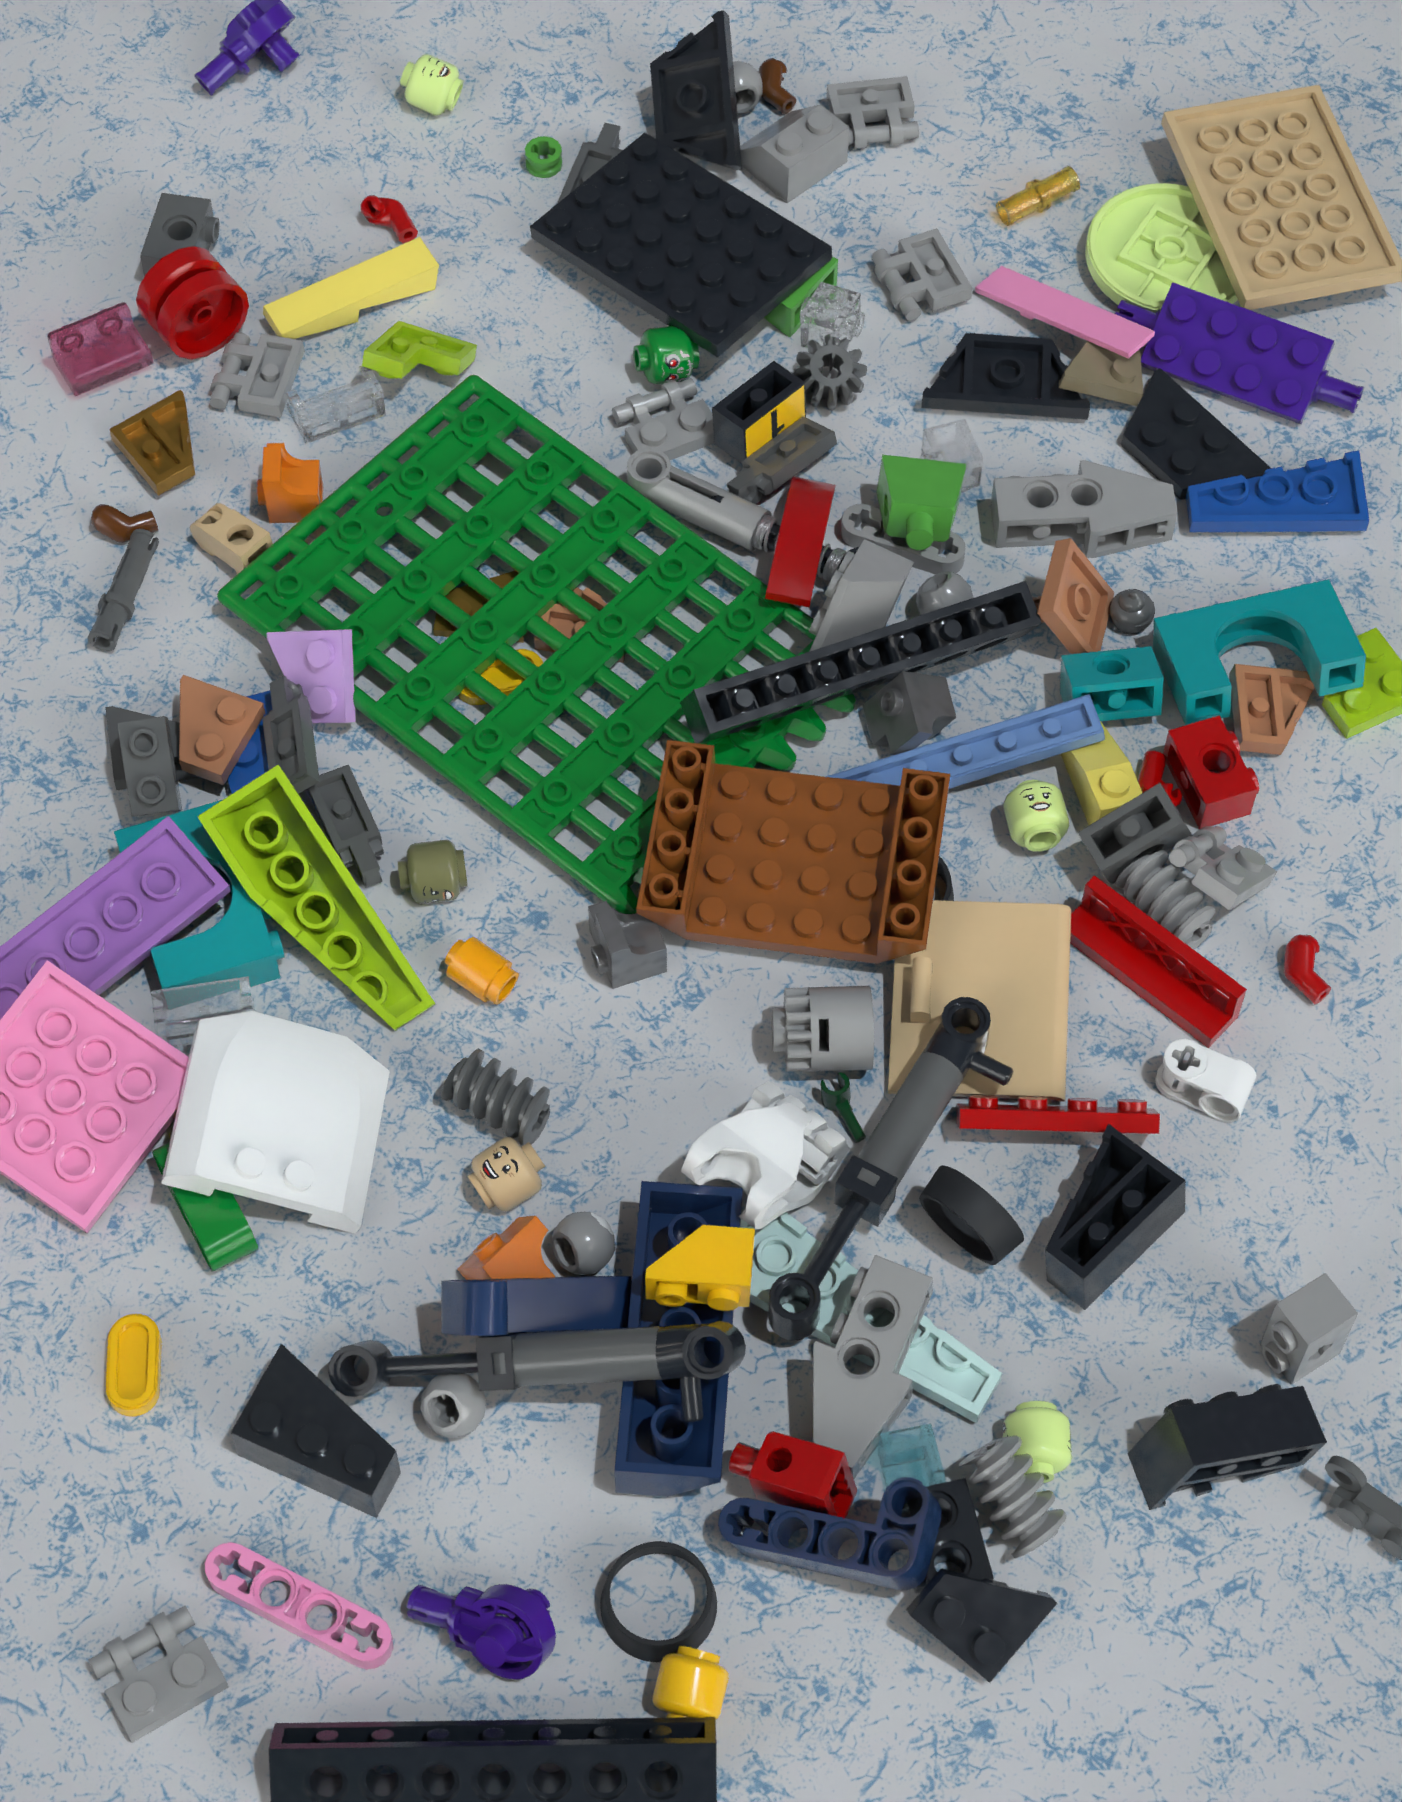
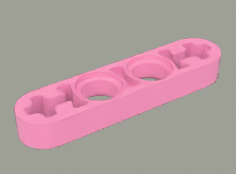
M233 1542L222 1543L208 1554L205 1561V1574L212 1589L219 1595L356 1667L375 1669L385 1664L390 1658L393 1650L391 1630L387 1622L376 1614L240 1544ZM235 1559L238 1560L241 1572L253 1579L249 1594H245L248 1590L246 1580L234 1574H230L226 1580H222V1574L219 1569L221 1563L231 1565ZM273 1581L285 1582L291 1588L290 1596L285 1603L272 1607L266 1605L261 1600L262 1590L267 1584ZM318 1605L331 1606L337 1612L335 1623L326 1630L318 1631L312 1629L307 1624L309 1612ZM348 1618H354L350 1622L352 1631L361 1636L368 1637L372 1630L376 1631L378 1643L381 1646L378 1649L368 1647L365 1653L360 1652L358 1640L344 1632ZM343 1634L342 1642H337V1640Z

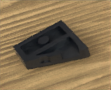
M941 1568L907 1607L906 1611L913 1619L990 1683L1057 1605V1602L1047 1592L1037 1590V1593L1009 1587L1003 1582L986 1578L983 1580L973 1579L964 1573Z

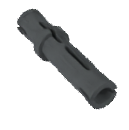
M136 529L132 532L107 594H102L99 600L98 609L100 611L87 637L89 643L94 642L93 646L99 650H114L126 620H131L135 611L133 603L136 594L140 589L152 556L159 545V539L157 537L153 538L154 534L148 530Z

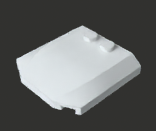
M247 1011L200 1019L195 1027L161 1184L211 1196L214 1189L306 1212L309 1213L308 1222L356 1234L362 1224L390 1071L347 1036L256 1011Z

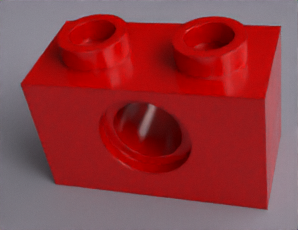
M1220 715L1168 730L1163 751L1167 758L1166 764L1199 830L1206 826H1214L1250 815L1256 794L1259 793L1258 778L1251 767H1246L1240 756L1239 741L1232 730H1227ZM1208 769L1216 770L1220 773L1211 772Z

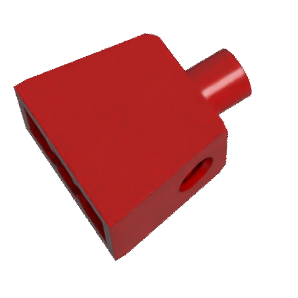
M774 1431L766 1435L760 1449L739 1442L735 1446L729 1461V1472L748 1478L757 1500L846 1518L858 1491L845 1452Z

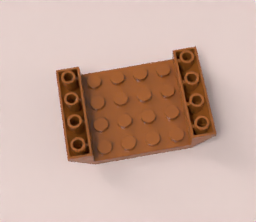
M667 740L637 902V914L686 940L879 964L926 950L950 774L903 768L901 784L899 786L715 763L714 745Z

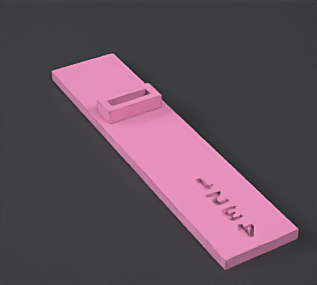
M1000 266L975 287L976 293L1020 311V315L1030 320L1036 318L1128 359L1155 336L1154 330L1003 266Z

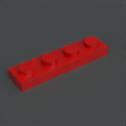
M972 1095L968 1096V1104L957 1103L956 1124L959 1129L1104 1132L1107 1125L1110 1124L1121 1133L1159 1134L1160 1114L1154 1108H1147L1146 1100L1119 1099L1117 1100V1108L1097 1107L1098 1100L1091 1098H1068L1067 1106H1048V1098L1027 1096L1018 1097V1105H1000L996 1096Z

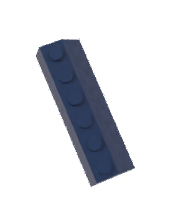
M641 1181L628 1328L709 1324L716 1321L728 1322L733 1325L734 1310L721 1311L709 1307L708 1304L688 1302L682 1306L669 1307L661 1305L655 1300L646 1299L645 1276L646 1268L702 1225L740 1228L741 1218L739 1216L742 1209L743 1188ZM710 1336L704 1342L706 1357L713 1363L720 1364L725 1352L722 1343L715 1337ZM729 1373L711 1380L701 1378L703 1419L696 1422H685L682 1419L680 1379L623 1381L614 1469L615 1493L669 1497L721 1482Z

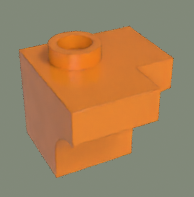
M267 443V447H263L262 479L257 481L259 506H266L269 523H298L323 501L324 487L320 461L301 460L292 457L286 451L285 443Z
M536 1215L518 1217L501 1234L493 1233L484 1239L475 1248L473 1254L457 1270L466 1280L555 1277L545 1265L541 1254L542 1241L549 1230Z

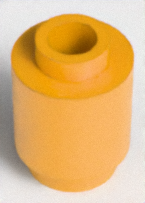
M475 937L469 938L466 942L458 940L445 958V964L448 965L446 976L483 1002L490 1000L496 1005L503 1002L514 988L519 977V973L512 969V962Z

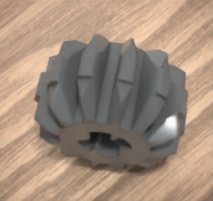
M830 334L825 335L823 346L811 339L807 344L808 352H798L796 362L800 366L794 369L793 374L805 382L806 395L813 392L811 400L813 407H817L821 399H827L828 409L834 410L837 398L844 404L849 405L853 401L852 392L861 393L864 388V383L860 378L866 376L867 366L857 363L862 357L860 349L847 352L849 345L847 337L840 341L839 346L833 345V338ZM829 366V371L832 368H836L838 370L837 377L831 378V373L828 374V377H825L822 374L823 367Z

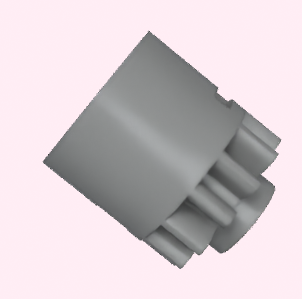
M870 986L785 988L783 1008H772L773 1052H785L786 1072L873 1069L874 1021Z

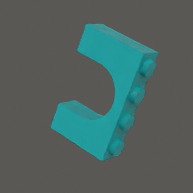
M1329 579L1154 618L1153 651L1185 725L1220 715L1221 719L1230 717L1232 685L1220 657L1229 649L1247 642H1271L1293 651L1302 660L1319 697L1363 687L1366 654Z
M222 800L168 815L228 883L231 890L229 893L232 896L228 911L210 929L151 949L169 1012L281 978L277 960L285 958L278 931L268 932L264 921L272 917L249 897L197 817ZM167 816L114 831L119 852L124 851Z

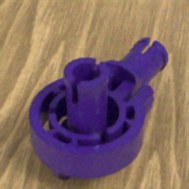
M281 0L252 1L229 23L226 37L219 42L221 53L201 71L194 74L196 80L207 93L212 95L215 93V90L236 72L248 74L250 69L246 63L262 50L279 68L278 70L283 72L300 56L281 35L296 17Z
M498 1584L487 1588L485 1591L466 1586L456 1597L438 1592L424 1585H418L411 1592L407 1603V1608L410 1609L407 1612V1616L410 1619L427 1622L446 1629L450 1640L455 1642V1647L472 1652L475 1659L483 1667L503 1678L523 1679L531 1676L551 1655L556 1643L554 1623L550 1616V1611L546 1610L550 1607V1603L547 1597L536 1589L529 1588L524 1590L514 1585ZM496 1613L503 1614L502 1616H495Z

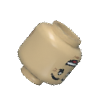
M504 1137L472 1159L473 1173L468 1175V1178L488 1209L496 1206L501 1211H511L541 1190L542 1181L537 1172L543 1169L545 1165L530 1142L520 1147L515 1139Z

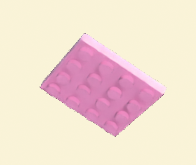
M47 960L0 1020V1173L85 1233H88L175 1119L189 1057Z

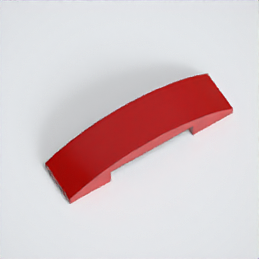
M795 476L792 477L765 599L810 608L836 485Z

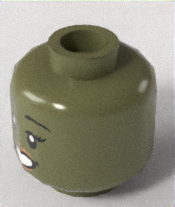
M450 840L411 844L407 850V860L398 861L401 890L410 889L412 898L417 903L454 900L459 896L461 887H468L463 849L456 850L455 845Z

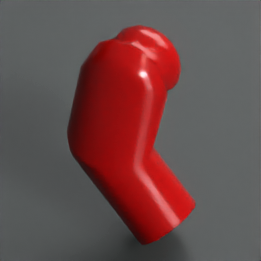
M375 195L364 198L360 209L370 223L392 228L402 243H407L417 237L418 231L406 209L399 201L390 198H378Z
M1147 751L1144 754L1137 780L1142 793L1161 783L1174 806L1177 807L1182 801V793L1179 787L1172 790L1173 784L1165 783L1162 780L1167 760L1166 756L1158 751Z
M1299 934L1294 936L1286 945L1284 975L1316 1005L1329 994L1331 987L1314 972L1315 953H1318L1320 949L1318 941L1311 935Z

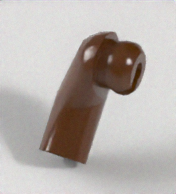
M769 58L758 69L762 79L763 94L761 97L781 113L787 114L796 104V97L781 86V82L784 80L782 73H787V68L782 61Z
M100 504L93 509L91 514L93 527L101 534L119 543L129 541L132 532L136 529H144L152 533L158 531V526L151 510L129 517L110 505Z

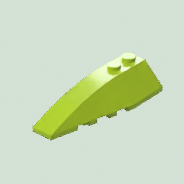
M279 764L197 816L249 897L395 1031L436 1005Z

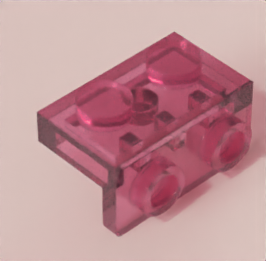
M125 302L47 334L54 363L75 397L154 364L151 351L134 326L130 309Z

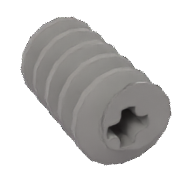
M1165 850L1143 856L1126 867L1118 876L1115 884L1118 888H1124L1123 894L1129 901L1135 902L1136 907L1192 949H1196L1207 939L1213 928L1209 921L1214 916L1216 910L1212 905L1197 909L1204 896L1200 891L1193 892L1188 896L1185 895L1192 884L1188 877L1174 882L1181 870L1179 867L1171 864L1162 868L1169 857Z
M1017 1435L999 1438L984 1445L967 1456L958 1465L964 1466L975 1463L977 1469L967 1480L968 1483L972 1485L986 1482L988 1488L978 1498L980 1503L997 1500L999 1506L989 1518L992 1522L1008 1519L1010 1525L1000 1535L1001 1538L1007 1540L1019 1537L1022 1541L1012 1553L1013 1558L1026 1555L1054 1537L1067 1516L1062 1509L1048 1510L1055 1501V1495L1052 1491L1036 1492L1044 1482L1043 1475L1040 1472L1025 1474L1033 1463L1031 1455L1020 1454L1013 1456L1022 1444L1021 1438Z

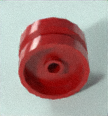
M196 246L177 249L162 257L148 270L139 285L136 297L138 312L159 333L160 338L178 357L191 360L209 356L223 348L238 333L246 320L249 309L247 293L207 249Z

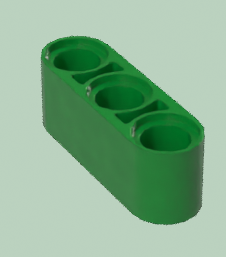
M170 1142L152 1150L153 1157L162 1176ZM167 1185L212 1272L259 1250L252 1230L233 1193L214 1189L211 1196Z

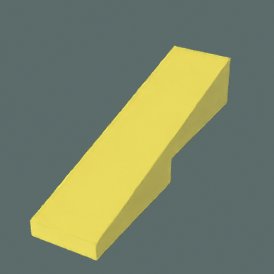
M418 237L264 305L263 315L277 336L290 339L356 323L359 319L360 309L435 290L439 264L422 239Z

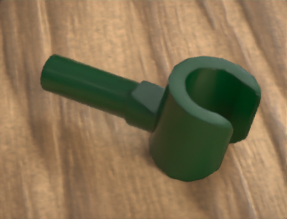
M838 1073V1084L841 1089L839 1091L829 1090L824 1080H821V1100L823 1105L827 1109L838 1111L855 1143L863 1141L866 1135L850 1105L849 1078L844 1073Z

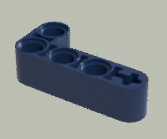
M632 1276L441 1281V1334L491 1336L507 1335L510 1332L628 1328Z
M901 1477L887 1486L882 1496L876 1524L751 1498H736L729 1501L723 1507L719 1515L718 1527L721 1535L741 1554L749 1558L897 1590H910L922 1583L928 1573L941 1521V1508L937 1499L921 1481L912 1477ZM913 1498H922V1507L916 1515L909 1518L901 1516L905 1503ZM755 1521L768 1532V1537L761 1530L747 1528L744 1530L743 1535L741 1531L743 1527H752ZM807 1528L808 1534L805 1542L797 1548H789L788 1544L791 1535L796 1530ZM858 1539L856 1552L847 1559H838V1551L841 1545L847 1540ZM909 1550V1559L902 1568L898 1570L888 1569L889 1560L895 1552Z

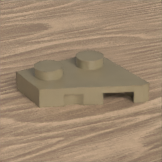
M1087 341L1065 370L1059 381V388L1137 406L1143 396L1140 349L1128 359Z

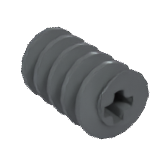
M479 1048L476 1049L468 1058H463L451 1070L440 1092L441 1098L446 1101L453 1099L454 1106L461 1110L469 1109L471 1116L478 1120L486 1118L487 1125L494 1129L502 1127L505 1136L511 1138L519 1137V1142L522 1146L528 1142L532 1145L542 1133L549 1119L550 1105L547 1104L550 1089L543 1086L534 1096L531 1095L533 1079L526 1077L518 1086H515L517 1070L510 1067L501 1077L498 1076L501 1061L493 1058L483 1067L481 1065L484 1059V1051Z

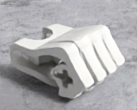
M769 1081L754 1089L752 1098L742 1113L717 1123L702 1134L692 1144L681 1169L682 1173L699 1186L714 1179L729 1180L741 1186L748 1194L746 1209L739 1217L755 1229H762L783 1213L813 1201L850 1150L846 1139L836 1130L829 1128L826 1125L827 1122L819 1114L812 1110L808 1111L807 1107L798 1098L792 1095L785 1097V1093L777 1085Z

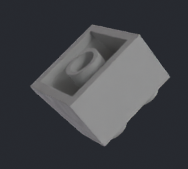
M821 104L791 111L740 146L742 167L786 203H789L847 162L849 126Z

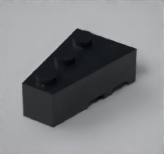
M1108 1124L1102 1135V1143L1093 1161H1089L1083 1173V1181L1074 1199H1070L1045 1248L1047 1282L1082 1309L1086 1310L1185 1213L1186 1180Z
M280 1344L231 1431L238 1456L377 1518L401 1474L396 1450L283 1344Z
M1272 1384L1250 1395L1238 1396L1237 1392L1231 1391L1217 1395L1208 1402L1194 1404L1192 1399L1176 1401L1163 1410L1164 1415L1127 1454L1148 1508L1153 1510L1165 1506V1500L1177 1491L1192 1487L1197 1497L1212 1492L1210 1482L1239 1475L1242 1483L1304 1465L1327 1443V1440L1304 1386L1282 1389L1281 1385Z

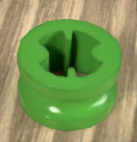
M541 136L531 139L525 147L526 169L530 174L539 178H549L561 170L562 149L559 142L554 138ZM547 155V159H540V156Z

